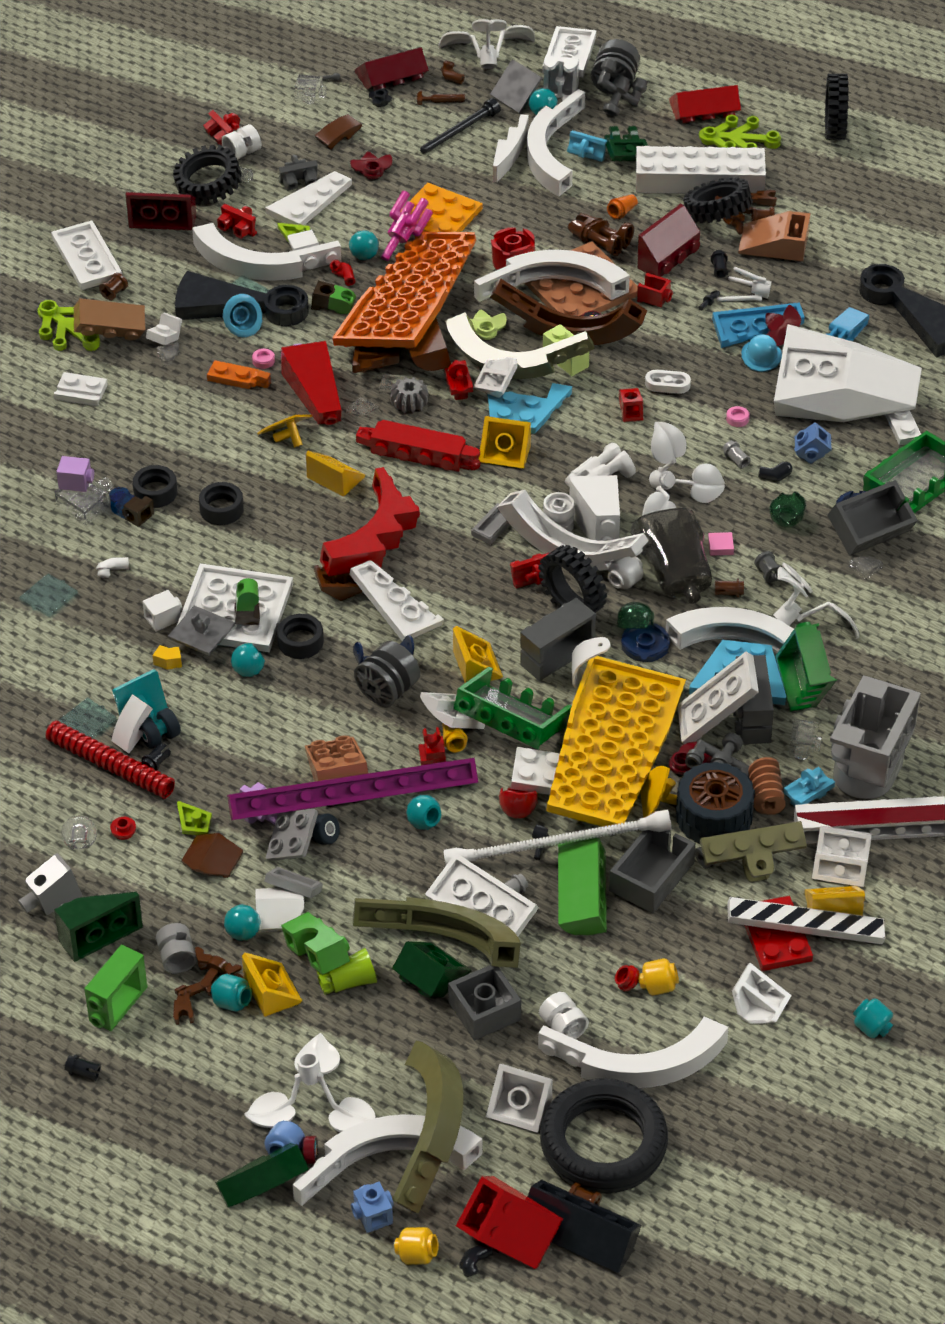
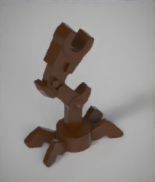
M761 190L757 191V193H751L752 202L760 205L776 206V191ZM752 207L746 209L743 213L738 212L739 215L737 216L731 215L730 219H722L726 224L734 226L736 232L741 235L744 224L740 221H744L745 214H751Z
M195 947L200 971L204 969L209 971L201 982L190 986L181 985L175 989V994L178 995L177 1000H174L173 1018L175 1024L179 1025V1018L184 1015L189 1017L190 1024L194 1023V1013L190 997L206 991L211 996L212 983L217 976L230 974L244 978L241 974L237 973L242 969L241 965L236 964L232 966L231 963H228L220 956L204 954L203 949Z

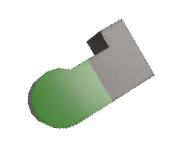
M318 280L312 295L311 309L320 311L322 307L346 315L350 313L355 303L356 295L347 288Z
M242 579L237 584L234 604L235 624L259 625L258 583L254 579Z

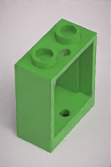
M121 944L84 988L89 1021L95 1027H103L112 1031L147 989L143 954Z

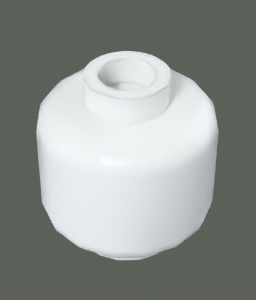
M630 556L614 561L608 569V579L616 588L629 589L642 579L644 573L643 564L638 557L631 558Z

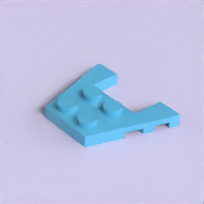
M552 383L547 398L522 395L514 392H505L500 398L487 394L489 417L531 422V433L535 434L551 417V413L562 405V401L566 397H570L572 386Z
M722 640L689 687V694L691 695L732 663L736 656H741L747 651L752 655H766L772 702L778 705L786 704V693L771 645Z

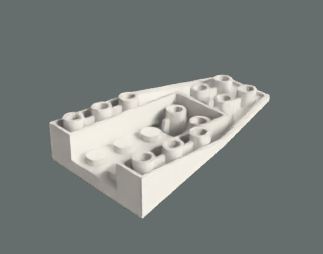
M788 324L774 397L775 416L847 422L916 409L922 368L856 342Z

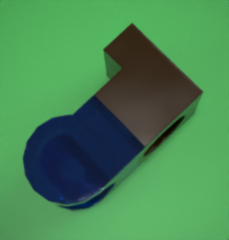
M117 487L110 491L111 511L137 527H140L154 515L153 500L145 496L143 499H139L130 494L129 490L124 487Z

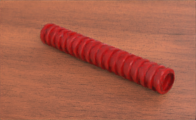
M58 720L53 721L46 730L45 737L47 741L53 742V744L59 745L61 748H65L67 751H71L85 760H90L91 763L109 770V772L115 773L117 776H121L123 779L143 789H147L149 792H153L154 795L160 796L162 799H166L174 790L175 780L172 777H168L160 771H155L154 768H149L148 765L142 764L140 761H136L122 752H117L116 749H111L110 746L104 745L102 742H98L96 739H92L90 736H86L72 727H67L66 724L60 723Z

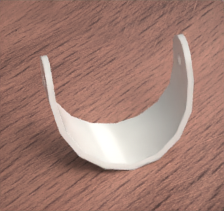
M598 637L585 640L577 645L572 652V685L576 690L584 674V670L580 667L586 661L610 649V641L607 638Z

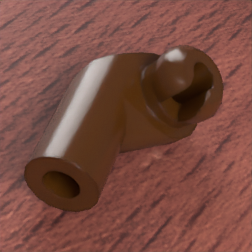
M445 60L443 67H441L443 77L448 81L461 85L464 82L465 75L455 72L453 70L454 63Z

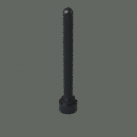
M490 98L484 102L482 109L421 146L420 152L426 154L485 116H495L501 111L500 104L495 98Z

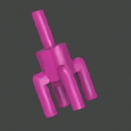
M403 190L389 213L390 217L394 220L388 230V235L392 238L381 255L383 260L389 261L399 243H407L411 234L416 237L421 235L433 214L430 209L426 208L429 203L428 200L421 198L413 213L410 214L415 205L407 201L410 196L407 191Z

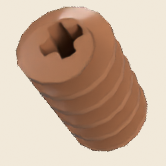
M772 757L759 758L748 769L749 779L752 781L753 789L755 790L754 808L757 812L767 815L780 813L786 805L779 762Z

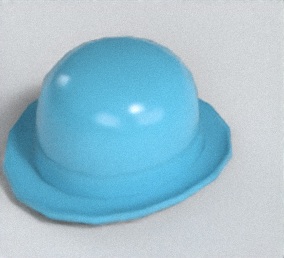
M238 294L227 301L223 310V320L231 333L238 337H248L256 334L260 329L262 311L255 298L248 294Z
M760 334L753 337L750 342L743 346L741 356L744 363L750 369L766 372L774 369L780 363L782 351L776 345L773 338Z

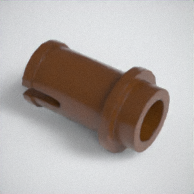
M737 578V581L715 580V596L737 595V598H739V595H744V581H739V578Z

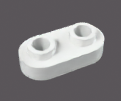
M651 370L645 376L646 388L654 392L682 394L689 391L691 385L690 376L684 372Z

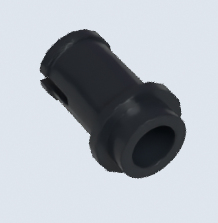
M722 250L714 251L710 257L711 263L714 266V275L717 278H724L728 275L726 264L728 256Z
M159 743L149 755L142 757L141 763L158 771L159 765L170 756L171 751L167 748L161 753L167 745Z
M75 1054L74 1056H68L64 1069L71 1076L77 1074L96 1081L99 1074L91 1072L89 1069L100 1072L101 1064L81 1059L78 1054Z

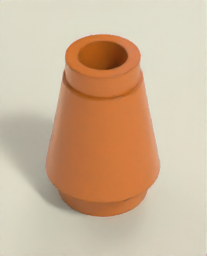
M633 194L611 199L607 205V212L614 219H622L638 204V200Z

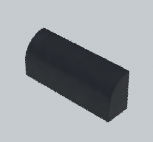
M542 1179L530 1187L527 1197L563 1218L551 1241L552 1243L617 1273L623 1269L634 1249L642 1226L641 1224Z

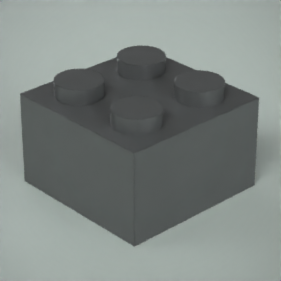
M489 965L448 983L449 1004L473 1040H477L521 1020V999L499 967Z

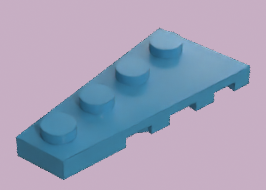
M800 303L712 312V320L721 348L751 340L760 334L766 335L770 330L766 325L765 315L767 313L783 315L788 305L793 306L801 316L800 325L804 324L805 317Z

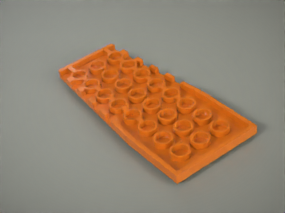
M422 232L420 236H415L413 241H407L404 253H397L394 265H387L385 268L386 274L384 276L379 275L375 280L376 286L369 287L352 308L332 337L334 346L416 348L440 312L477 241L475 232Z

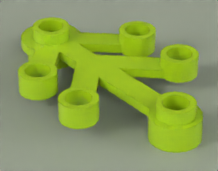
M728 115L726 122L715 128L705 127L699 132V138L702 143L706 145L715 144L719 148L736 146L739 148H757V145L753 142H764V145L769 149H776L781 145V136L777 131H768L766 135L747 133L759 127V118L756 116L748 117L746 124L736 128L738 126V117ZM730 128H736L735 130H733V131H731V132H725L726 130H728V129H730Z
M45 300L40 303L38 315L43 319L42 327L39 329L40 339L49 340L53 337L52 328L50 327L52 320L58 323L56 338L53 340L55 350L63 351L67 348L66 330L82 341V345L86 350L95 351L100 346V336L98 334L86 336L79 332H74V317L62 316L74 315V307H59L53 300Z

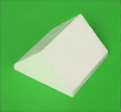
M499 1064L486 1117L538 1133L544 1114L552 1102L553 1079Z

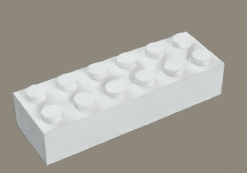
M637 146L636 193L688 194L689 190H694L693 188L696 186L702 187L701 184L703 183L710 184L712 180L717 182L721 178L726 180L730 177L732 179L737 177L743 178L745 181L747 180L751 193L765 190V148Z

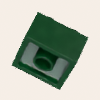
M406 941L392 967L394 971L400 974L399 979L407 984H414L419 988L418 992L430 999L433 997H444L448 993L449 982L466 976L471 972L470 968L433 942Z

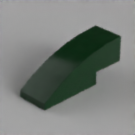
M289 1143L268 1156L263 1155L216 1181L215 1184L226 1206L229 1208L277 1187L309 1170L298 1145Z

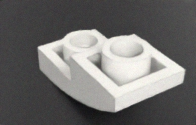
M132 694L118 718L111 741L130 753L142 737L143 732L139 728L153 708Z

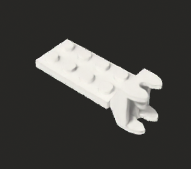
M559 26L555 28L544 59L542 73H544V88L553 91L557 98H562V101L578 90L579 77H584L596 40V30Z

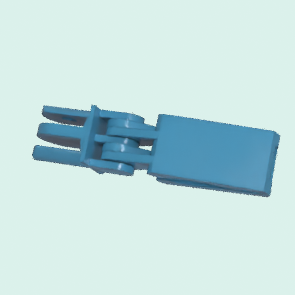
M849 307L830 323L829 330L831 332L826 335L853 341L868 324L869 315Z

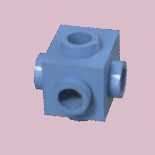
M816 422L794 436L795 453L799 458L805 459L810 464L821 459L832 450L831 434Z
M380 1181L371 1185H363L353 1191L354 1203H351L352 1213L356 1220H361L367 1233L393 1224V1199L388 1190H383Z

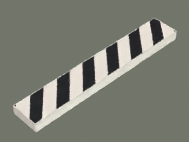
M729 897L728 923L882 945L885 940L884 919L734 897Z

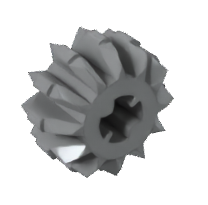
M405 377L404 380L397 379L396 384H393L391 388L390 401L396 410L402 409L403 413L411 410L414 414L415 409L422 411L423 406H426L428 402L427 385H424L423 380H416L415 377L412 379Z

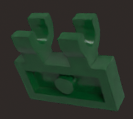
M618 126L609 127L610 134L605 135L604 139L607 140L605 145L612 161H636L637 146H648L646 139L639 138L636 126H628L629 134H624L623 139L620 137Z

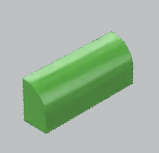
M599 837L558 845V925L564 931L573 935H594L607 932L606 851Z

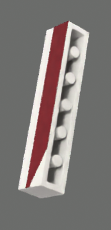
M945 796L795 805L794 822L802 821L807 844L818 843L820 826L871 833V840L945 836Z

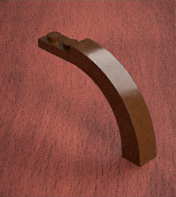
M501 278L496 283L490 296L491 299L525 320L523 327L543 336V333L561 324L573 335L586 331L594 345L612 343L629 336L642 326L648 311L628 299L619 308L602 315H569L542 305Z

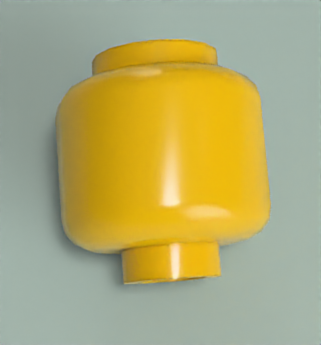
M666 958L644 963L642 967L643 973H639L641 989L646 988L652 996L672 992L675 989V984L679 983L675 963H670Z
M427 1227L404 1228L399 1238L395 1239L394 1250L404 1264H429L433 1257L437 1256L438 1238Z

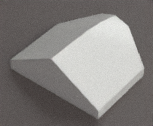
M506 357L494 361L492 359L486 360L473 387L476 390L500 398L505 393L517 369V359Z
M280 887L255 889L256 911L261 920L258 932L282 931V924L300 916L304 910L303 895Z
M751 963L746 966L732 990L737 1014L743 1021L749 1024L775 1023L792 996Z

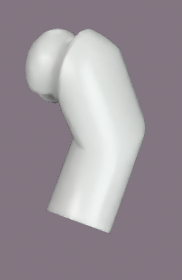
M110 558L98 563L96 567L98 577L108 578L110 570L129 569V558Z

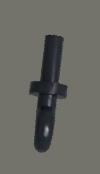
M715 290L710 293L711 295H706L703 298V303L699 306V310L703 311L707 306H711L714 303V299L720 296V291Z

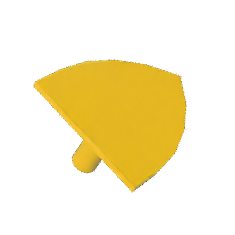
M293 415L265 427L257 434L260 435L287 427V429L274 433L273 438L275 442H279L291 437L293 446L296 448L303 445L296 423L313 416Z
M657 766L652 769L640 791L643 818L654 813L660 801L673 805L677 804V795L670 793L676 782L668 778L670 768L666 766Z

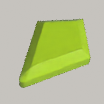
M277 223V228L287 241L288 235L310 230V226Z
M178 801L177 808L182 834H208L212 813Z

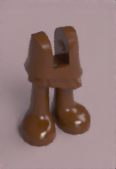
M580 213L575 220L568 224V230L579 237L581 241L588 243L592 240L613 256H618L622 252V248L626 249L629 246L635 230L634 225L630 223H624L619 230L609 228L607 220Z

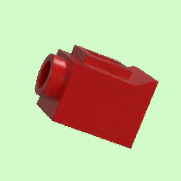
M646 273L645 285L638 284L637 302H645L662 307L665 302L669 303L673 295L671 280Z

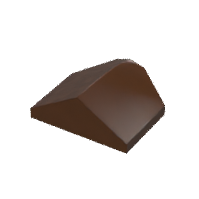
M314 566L318 584L324 593L343 601L363 592L349 575L350 573L328 576L324 567Z
M220 833L196 835L182 858V864L184 866L187 865L193 871L205 875H218L228 878L242 856L243 850Z

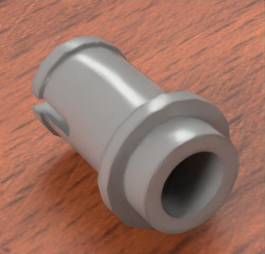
M728 441L723 446L724 455L730 457L741 469L748 466L751 458L739 448L738 442Z
M513 874L511 879L504 883L518 893H524L528 887V882L522 874Z

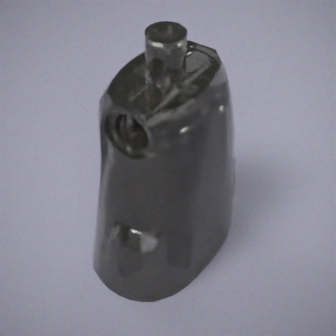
M672 508L651 512L636 519L631 526V535L644 533L649 540L642 547L643 551L641 554L655 574L663 593L669 597H686L689 604L697 603L701 599L700 592L705 591L711 586L712 574L703 548L704 532L699 521L696 520L694 512L687 508Z

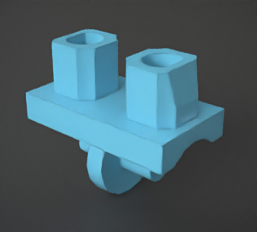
M572 130L570 132L567 152L576 154L581 158L587 157L602 162L605 158V144L607 140Z
M820 767L814 770L806 769L802 771L801 778L784 787L783 793L791 799L790 802L795 807V805L808 804L816 798H822L826 795L827 791L835 787V781L828 778Z

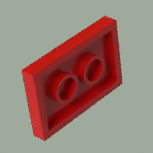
M790 895L762 901L794 906ZM745 925L761 971L813 961V953L805 933Z

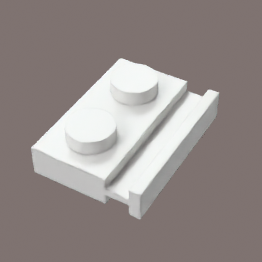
M64 372L58 383L57 391L54 392V400L98 406L108 385L107 379Z

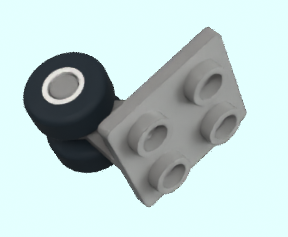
M315 809L279 813L268 846L266 859L275 861L303 858L307 854L311 837L321 845L334 843L340 833L338 820L329 813L318 815V811Z

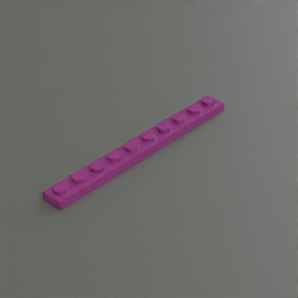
M474 757L229 794L227 797L231 820L479 782Z

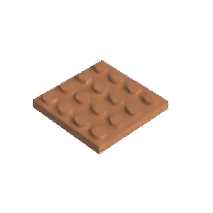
M592 241L570 250L591 254L615 264ZM539 279L524 283L548 308L575 316H582L588 311L601 313L626 302L628 299L636 298L638 286L630 279L629 292L610 300L599 290L572 280Z

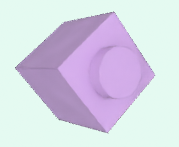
M61 457L56 472L58 488L86 492L89 483H92L94 479V469L90 467V459Z

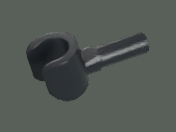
M537 824L533 830L532 838L543 839V837L546 838L547 836L549 838L548 828ZM543 848L536 849L534 859L540 860Z

